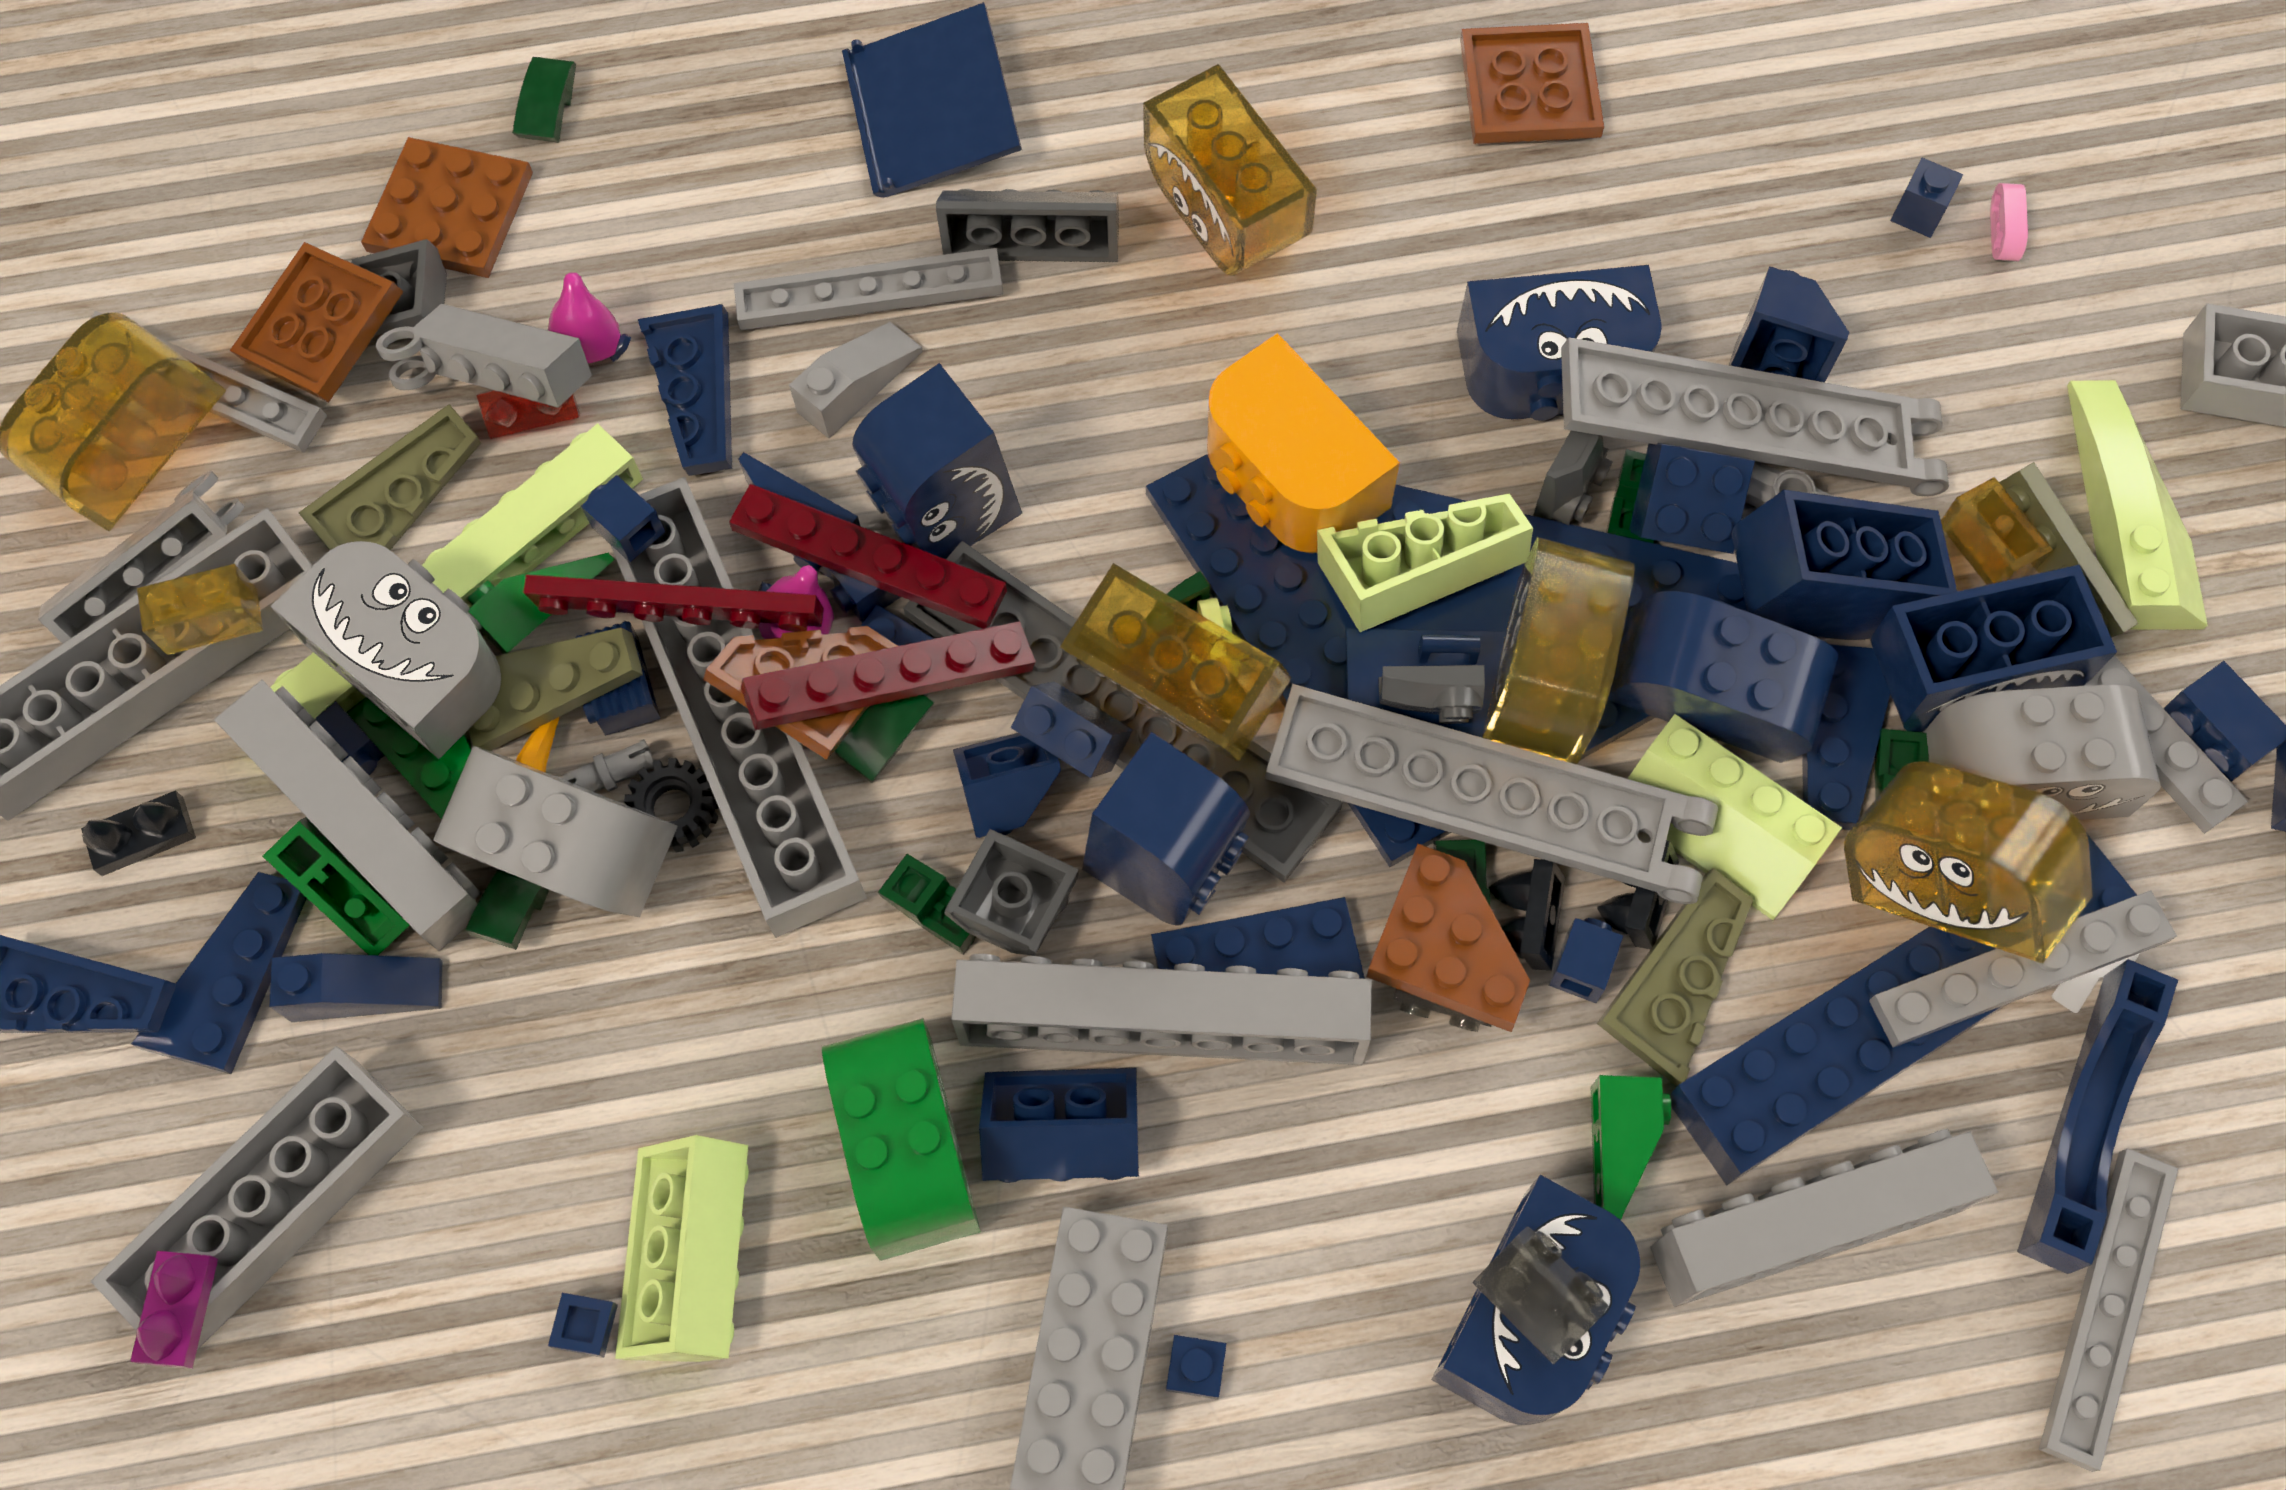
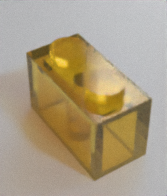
M1995 477L1956 497L1941 519L1942 528L1986 585L2033 575L2053 551Z
M236 564L137 588L142 631L167 655L263 631L257 588Z

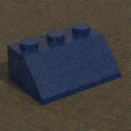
M1769 266L1736 341L1729 366L1825 382L1850 332L1816 280L1800 276L1791 270H1781Z
M1109 1068L985 1072L979 1124L982 1181L999 1180L1004 1183H1014L1020 1180L1051 1179L1062 1182L1073 1178L1118 1180L1124 1177H1139L1137 1069Z

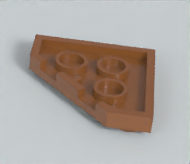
M868 626L849 627L846 633L822 634L821 630L782 633L781 638L754 640L753 635L736 636L731 639L708 666L703 680L747 708L741 690L742 679L745 677L892 648L898 645ZM869 706L775 727L827 760Z
M1417 844L1366 977L1512 1032L1530 983L1528 975L1466 862Z

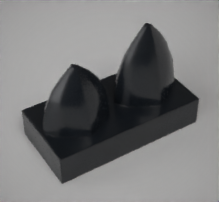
M176 790L108 818L89 820L86 826L81 828L83 842L86 844L93 870L101 876L196 838L184 798Z
M1666 840L1662 862L1679 865V859L1671 841ZM1624 883L1636 888L1635 893L1614 896L1598 905L1597 909L1607 924L1615 930L1628 934L1635 947L1651 949L1657 941L1668 900L1659 896L1655 891Z
M1534 859L1533 870L1507 875L1488 888L1502 903L1512 908L1526 911L1525 917H1518L1501 925L1517 957L1525 959L1532 970L1552 971L1565 877L1555 862L1545 859Z

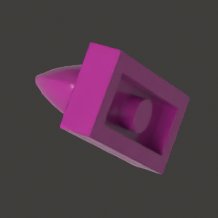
M157 1251L139 1326L136 1329L137 1335L130 1362L193 1369L218 1258L210 1255Z

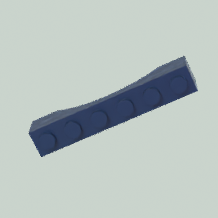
M2129 959L2104 976L2017 1250L2018 1253L2066 1274L2093 1264L2107 1217L2108 1176L2119 1128L2141 1070L2165 1026L2178 979Z

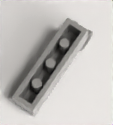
M440 304L414 327L405 326L392 329L380 336L376 342L377 351L382 359L388 361L401 360L389 371L392 385L399 390L420 388L428 384L437 374L559 407L592 376L579 338L445 304ZM398 339H413L402 348L387 349L389 344ZM420 351L421 356L411 357V356H413L414 354H416L417 352ZM417 367L426 368L423 373L414 378H399L401 374L409 369Z
M211 470L205 472L188 484L175 497L173 504L42 604L38 620L59 641L65 643L227 535V525L242 512L245 506L236 498L214 513L200 497L217 482L218 477Z

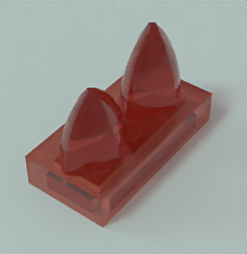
M495 390L481 392L476 395L490 439L580 417L574 393L559 407Z

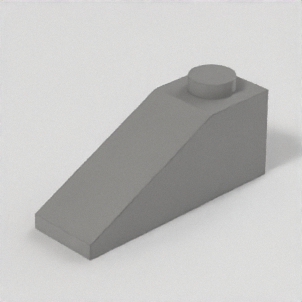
M888 322L821 355L789 384L797 413L827 438L832 437L923 352L922 347L891 322Z

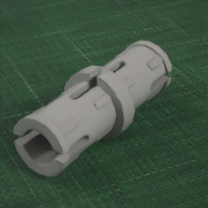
M645 739L637 744L606 757L603 753L593 756L594 762L555 777L592 792H597L604 788L610 792L618 788L616 783L637 775V772L643 767L646 770L654 769L652 764L654 759L651 757L652 754Z

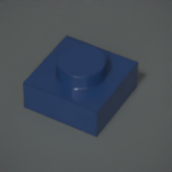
M562 1293L548 1346L553 1349L604 1358L618 1304L612 1301Z
M1174 1335L1166 1391L1219 1400L1227 1343Z

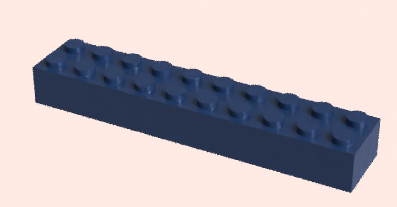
M2083 829L1958 908L1961 919L1963 920L1968 916L1970 923H1976L1979 920L1982 909L1988 911L1990 921L1992 922L2002 906L2009 910L2010 918L2029 912L2022 920L2007 927L1991 930L1965 929L1939 922L1934 923L1679 1084L1670 1094L1671 1107L1727 1186L2006 1006L2003 1005L1893 1048L1869 1002L1874 995L2137 896V894Z

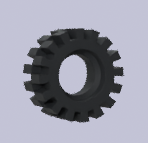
M668 758L667 766H663L659 759L652 762L655 770L648 773L645 767L640 769L637 773L641 780L637 782L631 779L628 784L632 794H625L624 803L627 806L655 816V803L665 792L681 790L689 795L690 806L686 814L678 820L667 821L678 826L669 847H672L676 853L683 852V844L689 843L694 848L700 844L697 840L699 835L702 834L707 838L712 831L709 828V824L717 823L718 815L715 809H719L707 777L700 768L696 770L693 763L686 760L683 765H680L677 758Z

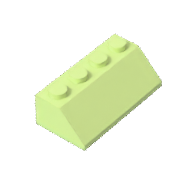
M1676 714L1673 715L1627 778L1682 795L1704 798L1716 804L1718 812L1711 835L1696 836L1678 830L1670 823L1666 840L1671 841L1677 854L1704 873L1713 868L1753 898L1751 906L1771 920L1776 918L1842 829V827Z
M694 1135L638 1148L615 1359L681 1362L729 1359L730 1344L734 1336V1325L732 1322L734 1296L739 1282V1271L737 1268L739 1242L744 1228L742 1216L744 1187L749 1174L747 1165L748 1145Z

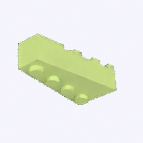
M1509 493L1451 504L1448 511L1433 514L1424 513L1423 510L1405 513V519L1378 524L1377 519L1357 522V528L1338 532H1335L1334 527L1317 530L1318 564L1359 632H1362L1528 562L1533 527Z

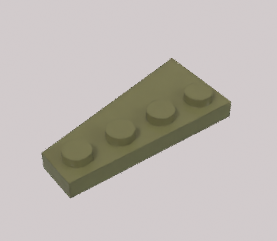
M2035 462L1974 496L1977 502L2038 573L2080 565L2111 638L2126 632L2138 624Z

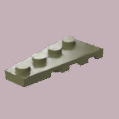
M448 404L298 513L329 550L342 544L356 541L377 543L391 550L481 442L459 414Z
M616 628L495 656L501 671L500 690L490 708L469 728L472 745L492 751L642 676L643 672L632 633L623 628Z
M1714 868L1708 871L1702 879L1698 901L1694 904H1683L1596 1023L1676 1087L1687 1079L1690 1071L1688 1066L1695 1047L1700 1044L1706 1028L1704 1026L1712 1001L1718 996L1723 982L1721 980L1728 958L1734 953L1753 902V898Z

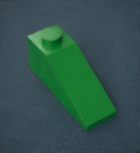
M608 552L504 578L496 586L487 580L466 598L473 605L468 613L479 622L481 632L503 655L507 654L552 615L539 611L538 607L523 593L526 574L593 579L615 559Z
M307 817L299 820L262 855L266 861L368 955L378 956L409 926L404 918Z
M1599 1075L1591 1086L1594 1204L1609 1211L1620 1220L1662 1135L1664 1125H1669L1671 1120V1098L1669 1094L1663 1093L1662 1078Z

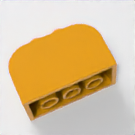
M1278 333L1222 371L1212 384L1209 393L1207 452L1211 465L1215 469L1222 487L1229 494L1236 493L1246 504V509L1251 519L1260 527L1265 525L1284 545L1301 552L1317 553V530L1334 527L1335 532L1357 528V522L1376 519L1391 508L1400 462Z

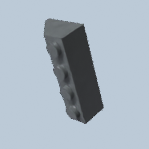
M960 189L958 191L943 190L936 201V213L943 255L997 248L999 261L1118 262V192H1104L1101 190L1089 192L1047 190L1045 192L1013 189L974 191L972 189Z

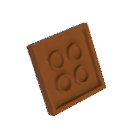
M1588 23L1462 29L1460 44L1473 144L1602 137L1604 121Z
M408 137L361 243L366 252L374 254L427 239L438 249L445 269L489 278L533 174L531 166L526 161Z
M304 242L230 351L241 360L329 403L404 291L386 278Z

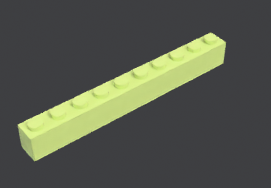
M597 423L589 431L576 436L570 443V446L553 460L540 465L534 475L517 489L504 494L498 504L481 518L468 523L462 533L445 547L432 552L422 566L434 577L435 580L432 583L443 593L447 589L452 590L470 608L473 605L466 598L484 582L489 580L496 586L504 578L531 572L590 524L581 505L587 501L595 488L607 484L616 475L631 488L640 483L643 478L634 458ZM314 652L293 669L283 672L270 687L275 692L281 686H284L314 719L335 701L347 712L365 698L361 692Z

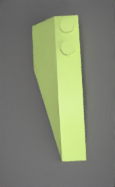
M2116 380L2070 381L2067 388L2097 560L2138 622L2137 625L2129 630L2205 629L2208 625L2192 541Z

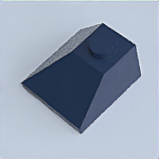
M1019 733L953 749L976 839L985 837L990 829L1006 836L1013 829L1023 827L1061 771L1058 757Z

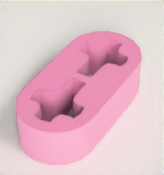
M1999 183L1994 190L1990 207L1992 255L1995 260L2020 261L2025 252L2028 239L2026 190L2022 184Z

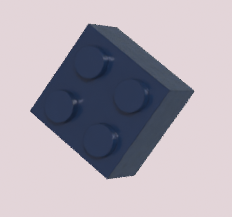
M1648 443L1629 530L1641 538L1733 554L1734 545L1731 533L1734 526L1742 518L1755 460L1664 443H1657V445Z

